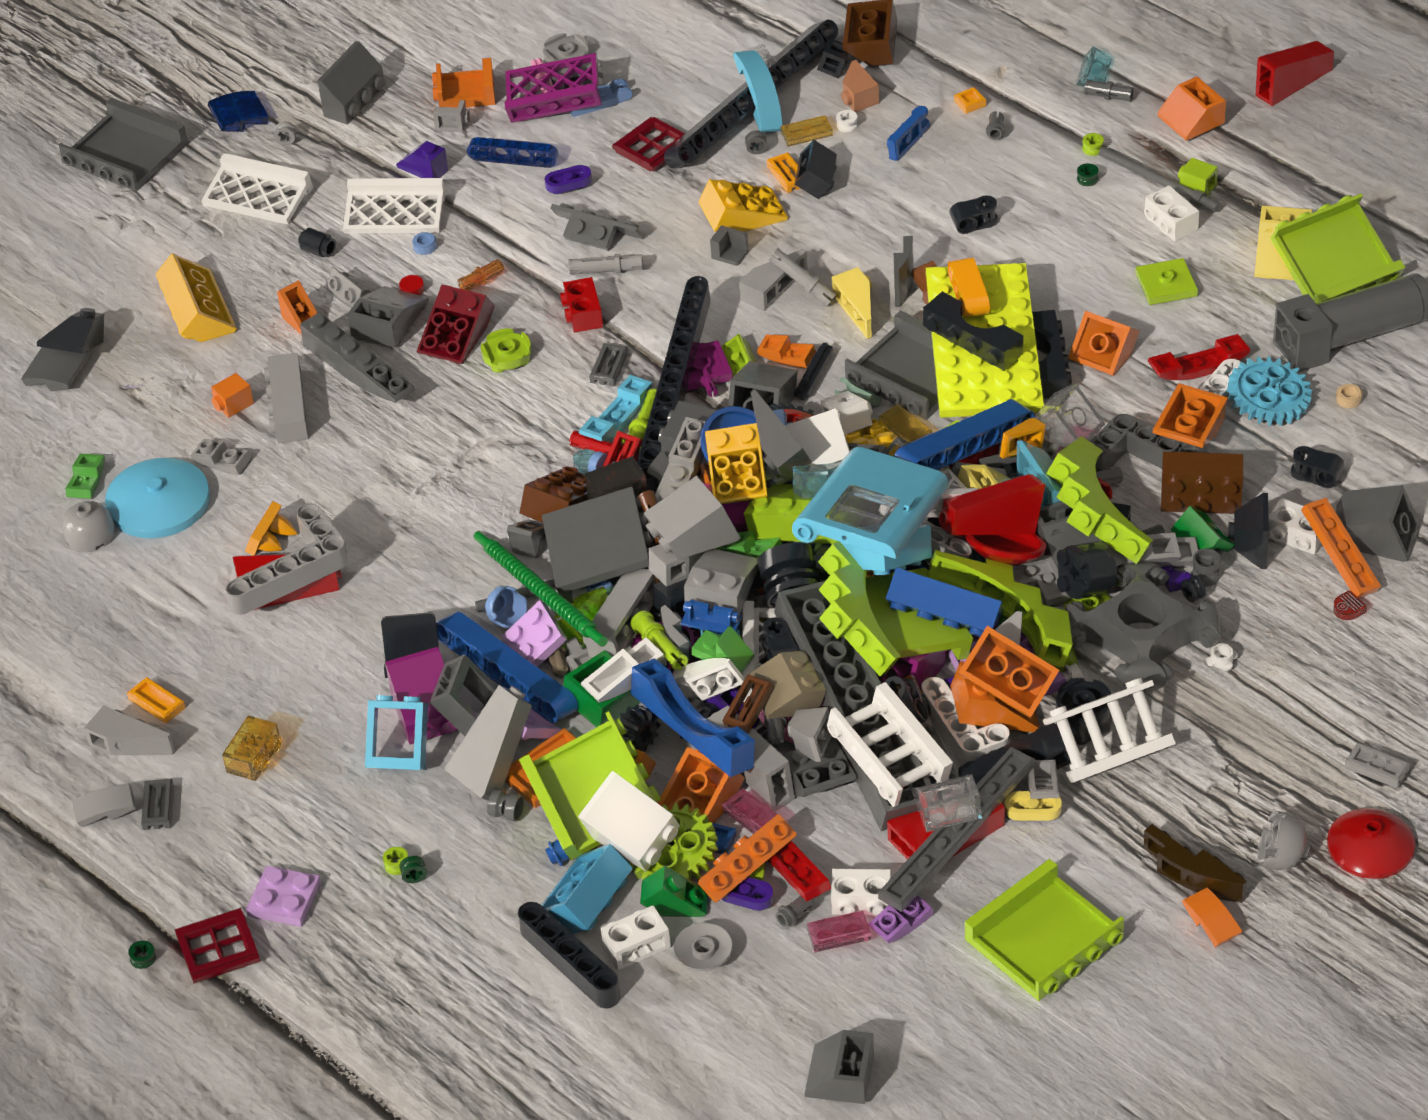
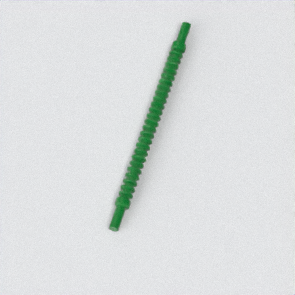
M481 531L474 533L473 538L483 546L484 552L497 561L498 564L504 567L505 570L511 573L512 576L518 579L519 582L525 585L526 588L532 591L533 594L539 597L540 600L566 622L572 625L582 636L590 637L600 647H604L608 643V639L597 630L594 622L589 620L588 617L582 614L562 595L538 577L537 574L531 571L530 568L524 565L523 562L517 559L497 540L488 538Z

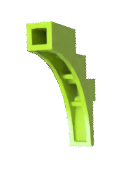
M1081 436L1057 454L1046 473L1063 485L1056 498L1073 509L1066 522L1088 537L1091 534L1095 535L1132 562L1138 564L1153 540L1125 518L1104 493L1097 479L1095 468L1096 462L1103 450Z
M838 541L832 544L818 561L830 575L819 588V591L831 603L819 619L837 639L844 636L881 677L890 670L901 655L889 642L871 610L866 593L867 570H863L843 544Z
M935 550L927 571L928 578L1002 601L1004 607L1002 614L1007 618L1016 611L1022 612L1021 631L1032 645L1035 655L1049 664L1064 668L1073 645L1068 611L1042 605L1040 588L1015 582L1012 565L986 559V562L982 563Z

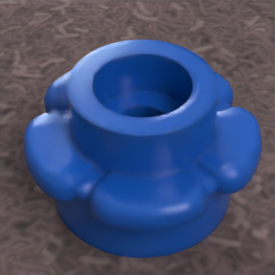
M558 839L553 842L549 841V847L545 851L552 864L558 862L560 866H563V862L568 860L569 857L564 852Z

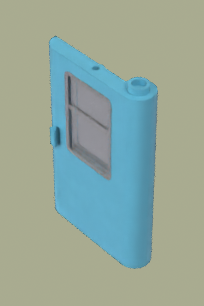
M855 447L847 454L793 522L792 532L802 542H813L818 535L840 541L843 544L853 545L896 559L949 487L948 478L938 470L867 448Z

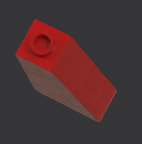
M1314 41L1260 56L1257 59L1255 96L1271 106L1276 105L1332 71L1334 51L1321 42Z
M1027 474L943 500L942 510L939 512V526L950 535L1035 534L1045 484L1033 474Z
M285 555L232 557L236 576L238 578ZM341 570L333 572L257 609L338 591L337 579H342Z
M965 797L887 821L888 841L908 860ZM1002 802L953 856L1004 826L1005 806Z

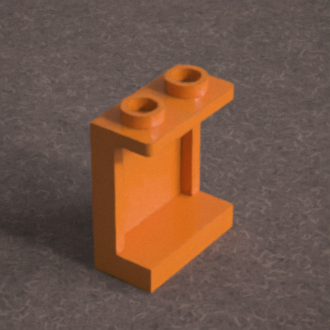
M482 58V70L442 73L441 63L436 64V72L432 73L433 86H437L433 87L434 101L439 102V107L458 108L460 100H465L466 108L495 105L492 59Z

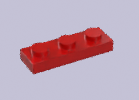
M792 841L768 860L806 902L831 889L829 879Z

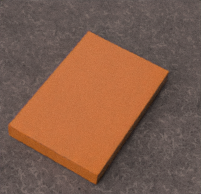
M564 728L522 757L529 754L532 760L535 761L576 739V737ZM519 759L511 763L505 782L518 794H522L524 799L536 809L541 804Z

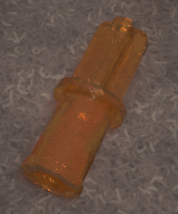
M496 259L481 268L476 267L470 274L457 279L460 289L469 291L478 285H485L487 280L503 272L505 269L501 260Z

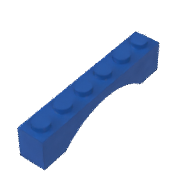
M655 658L632 667L631 695L728 776L733 777L754 767L755 740L738 726L732 728L720 727L704 718L686 699L671 671Z

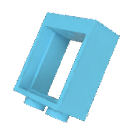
M377 695L376 701L368 700L365 768L425 770L428 703H422L421 697L404 696V702L393 701V696ZM378 708L416 710L414 758L376 757Z

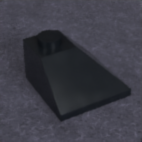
M82 308L39 339L37 347L83 354L104 342V314L96 313L95 309Z
M1262 493L1234 511V522H1228V538H1233V543L1235 544L1233 549L1260 569H1266L1269 535L1268 493Z

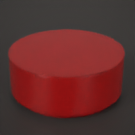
M408 275L400 280L399 288L401 291L421 295L424 292V282L418 275Z

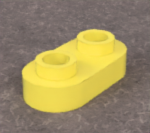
M1016 791L1010 793L1005 798V814L1009 818L1018 821H1050L1060 816L1062 800L1060 796L1059 798L1030 799L1029 791Z

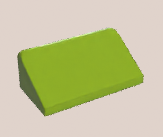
M737 334L721 346L733 377L749 361L757 362L750 344L740 334Z

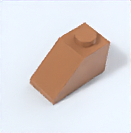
M857 60L851 62L843 79V92H841L843 103L848 105L854 112L879 104V85Z

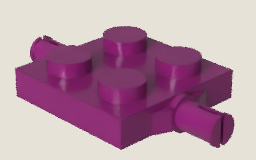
M719 340L699 343L687 391L705 387L709 397H712V392L716 396L718 390L715 384L730 381L733 377Z

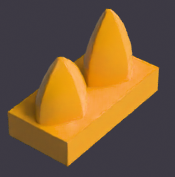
M272 501L252 533L245 552L255 555L258 549L267 552L280 551L282 548L279 541L269 531L280 535H297V531L292 523L279 514L282 505Z

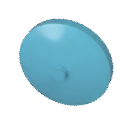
M175 458L149 459L128 467L111 482L105 496L106 508L112 515L115 527L128 535L140 538L166 537L189 528L202 517L210 501L209 486L203 472L195 465Z

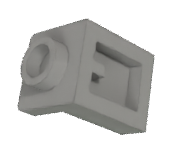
M460 100L458 108L434 107L435 131L463 132L465 124L469 123L470 110L466 109L465 100Z

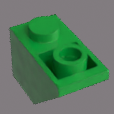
M663 866L642 880L640 904L647 908L654 906L660 916L703 917L707 914L708 894L700 886L667 866Z

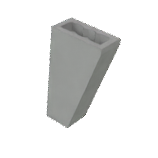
M498 685L444 768V770L480 798L487 801L495 788L503 789L532 707L530 703L523 699L526 694L514 686L508 689Z
M728 705L707 718L708 721L720 727H733L731 725L730 727L725 726L722 721L729 709ZM752 728L748 735L755 740L754 767L740 774L745 778L744 781L773 813L795 799L789 761Z

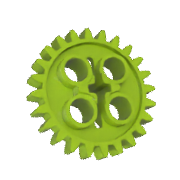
M675 803L672 810H668L666 804H664L663 808L673 814L680 825L677 835L671 842L666 844L661 851V856L657 863L651 865L647 872L628 861V864L633 868L631 871L634 872L637 879L642 878L644 880L663 866L672 863L667 867L691 881L693 876L700 879L699 871L701 869L709 871L707 862H714L716 860L712 853L718 851L715 843L718 841V838L714 832V826L712 822H709L706 814L701 815L698 808L691 812L689 805L686 804L680 810L678 804Z

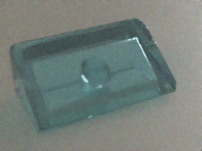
M1092 46L1083 58L1076 85L1085 87L1087 79L1105 82L1112 57Z

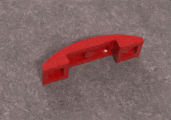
M1239 334L1216 339L1214 348L1177 358L1171 352L1149 357L1148 363L1160 378L1190 380L1213 374L1224 360L1243 359L1250 353V348Z

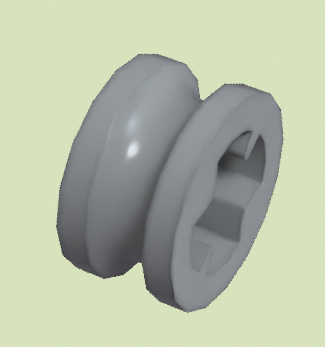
M287 121L278 123L274 134L275 140L282 145L292 144L297 133L295 125Z

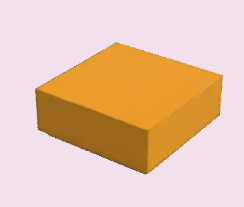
M975 87L954 94V102L965 114L986 106V99Z

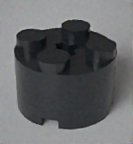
M1095 541L1070 545L1057 552L1059 576L1057 587L1060 592H1066L1073 599L1107 595L1109 588L1114 587L1117 579L1116 561L1114 556L1109 557L1106 551L1109 549L1108 546L1103 542Z
M1074 678L1060 686L1056 697V709L1066 706V709L1070 710L1112 693L1099 680L1093 679V682L1084 681V678ZM1107 703L1092 708L1102 736L1110 731L1112 716ZM1082 712L1067 717L1077 745H1084L1088 741H1092Z

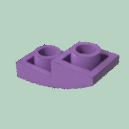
M917 895L902 912L888 905L868 925L889 944L919 927L934 914V911L930 905Z

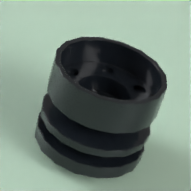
M801 542L781 544L766 550L757 558L760 578L765 582L763 589L766 594L767 605L770 608H775L778 592L820 582L819 573L815 570L816 561L813 549L809 544Z

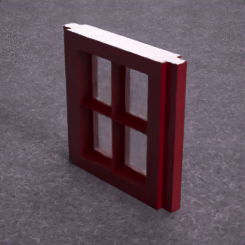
M650 117L612 145V149L648 171L654 172L666 163L664 160L665 151L685 133L656 117Z
M241 908L174 929L193 984L261 962Z

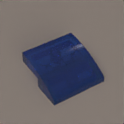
M255 91L229 93L208 101V107L222 132H244L245 124H268L269 115Z

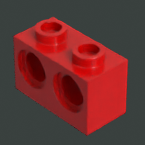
M588 277L563 282L564 292L560 293L562 307H567V309H564L567 324H572L573 332L603 328L601 307L593 278Z

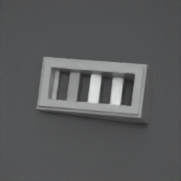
M1035 760V766L1027 774L1030 799L1059 798L1056 760Z

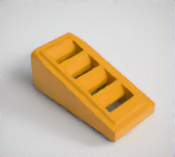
M1033 417L1004 432L999 457L1004 459L1017 455V441L1020 440L1042 448L1046 424Z

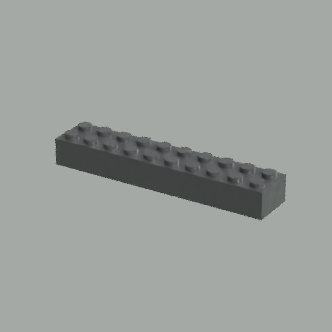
M825 581L778 592L774 613L777 618H781L787 623L799 651H806L827 690L820 708L828 707L830 713L831 709L836 707L845 718L872 704L876 686L881 684L875 671L844 636L837 639L819 619L831 604L819 591V588ZM876 714L852 726V728L862 738L889 723L882 715ZM893 734L869 746V748L879 758L906 743L899 735ZM836 738L856 775V782L880 831L887 830V821L892 818L937 805L938 796L926 775L903 787L899 805L893 807L887 799L880 795L876 785ZM910 754L885 768L894 778H897L922 764L916 755Z

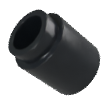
M310 227L302 231L298 238L302 251L322 258L325 256L330 257L336 248V240L331 235Z

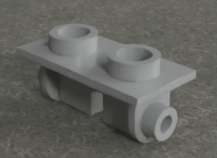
M334 266L331 267L327 289L351 308L360 297L371 293L368 289L358 286V283L350 278L348 273L340 272Z

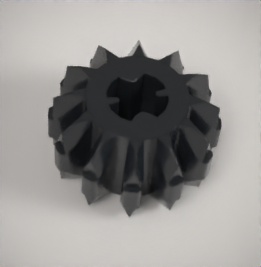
M628 706L626 713H620V720L627 732L622 736L625 742L631 740L635 749L646 752L648 745H654V738L659 736L656 732L661 726L657 721L658 716L644 706Z

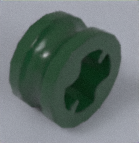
M1090 163L1080 165L1077 168V182L1087 187L1095 185L1099 179L1098 167Z
M420 856L406 857L399 864L404 882L418 883L427 875L424 859Z
M137 941L128 950L130 963L137 969L148 968L156 960L154 946L148 941ZM141 952L145 954L147 952V956L141 958V955L138 958L137 954Z

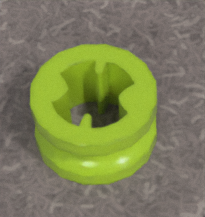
M1098 133L1086 134L1082 141L1083 152L1090 156L1099 155L1100 149L1104 147L1103 136Z
M396 846L384 852L383 862L387 873L401 875L399 864L404 858L408 857L406 849Z

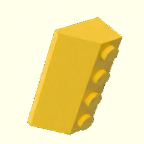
M172 253L155 275L166 298V303L172 312V317L178 326L180 335L188 340L193 339L198 342H204L234 333L237 328L211 269Z

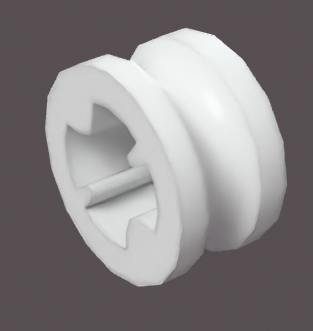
M843 110L836 115L838 130L852 132L858 127L856 112Z

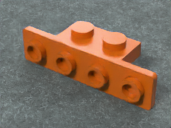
M777 814L751 837L743 836L733 846L735 850L729 855L726 852L720 855L713 862L715 867L699 879V886L715 903H718L793 840L797 835L796 832L781 815Z

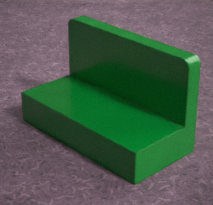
M1192 506L1187 508L1171 528V532L1175 533L1177 538L1195 537L1198 550L1206 548L1214 550L1218 548L1229 552L1235 545L1206 512Z

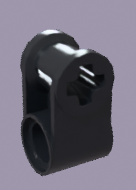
M985 195L955 203L950 208L949 214L957 231L961 234H968L972 231L995 226L998 222V216L995 213L997 200L992 196Z
M1299 446L1293 451L1295 462L1291 466L1290 473L1296 480L1313 483L1324 488H1333L1336 486L1342 472L1344 461L1339 455L1323 452L1308 446Z
M773 617L764 622L763 632L765 635L762 637L761 645L768 661L782 652L799 651L798 645L794 642L788 625L783 619Z
M889 677L885 682L920 724L928 721L929 714L921 699L916 683L907 678Z

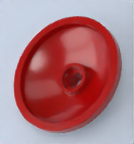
M1036 534L966 535L969 545L981 556L1009 565H1020L1034 561L1043 556L1046 551L1045 541Z
M1361 808L1346 812L1333 822L1328 831L1327 848L1333 861L1346 872L1362 878L1380 879L1393 876L1409 865L1414 856L1415 838L1406 822L1395 814L1376 808Z

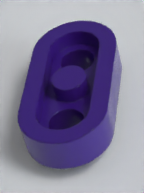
M576 165L550 172L544 178L545 188L553 194H561L578 188H584L592 181L591 170L585 165Z
M747 877L732 890L736 892H730L721 899L727 903L761 911L772 905L774 901L773 888L765 881Z

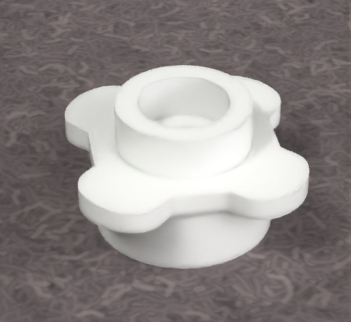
M1219 643L1211 648V655L1206 658V663L1208 666H1215L1228 671L1232 669V662L1237 658L1238 654L1228 644Z

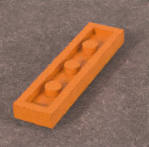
M1323 498L1305 504L1301 509L1302 513L1352 594L1358 599L1377 592L1381 587L1380 583L1328 499Z

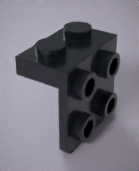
M434 613L393 615L382 618L381 627L385 662L435 647L439 648L436 616ZM384 663L385 678H388L386 664Z

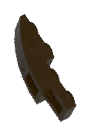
M1153 824L1144 830L1143 849L1157 858V871L1195 892L1208 888L1221 900L1240 903L1246 900L1247 881L1240 873L1234 872L1224 865L1218 857L1212 856L1204 849L1194 855L1189 848L1180 845L1166 831H1161Z

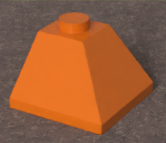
M1085 311L1068 359L1114 376L1132 354L1140 330Z

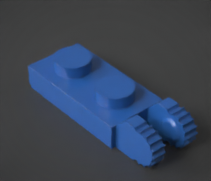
M918 106L913 109L911 116L887 139L889 159L899 160L929 128V120L925 118L928 114L927 107Z

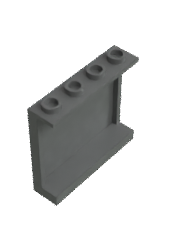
M110 98L106 102L108 114L72 147L60 143L59 149L64 164L137 192L188 144L185 125Z
M900 310L894 315L895 327L856 363L849 359L845 360V378L883 397L892 404L898 405L912 414L928 420L939 409L931 331L923 326V321Z
M632 486L542 515L557 592L570 603H574L573 590L645 567L649 569V548L654 545L650 532L645 531L647 529L645 525L648 524L647 518L644 513H641L644 510Z

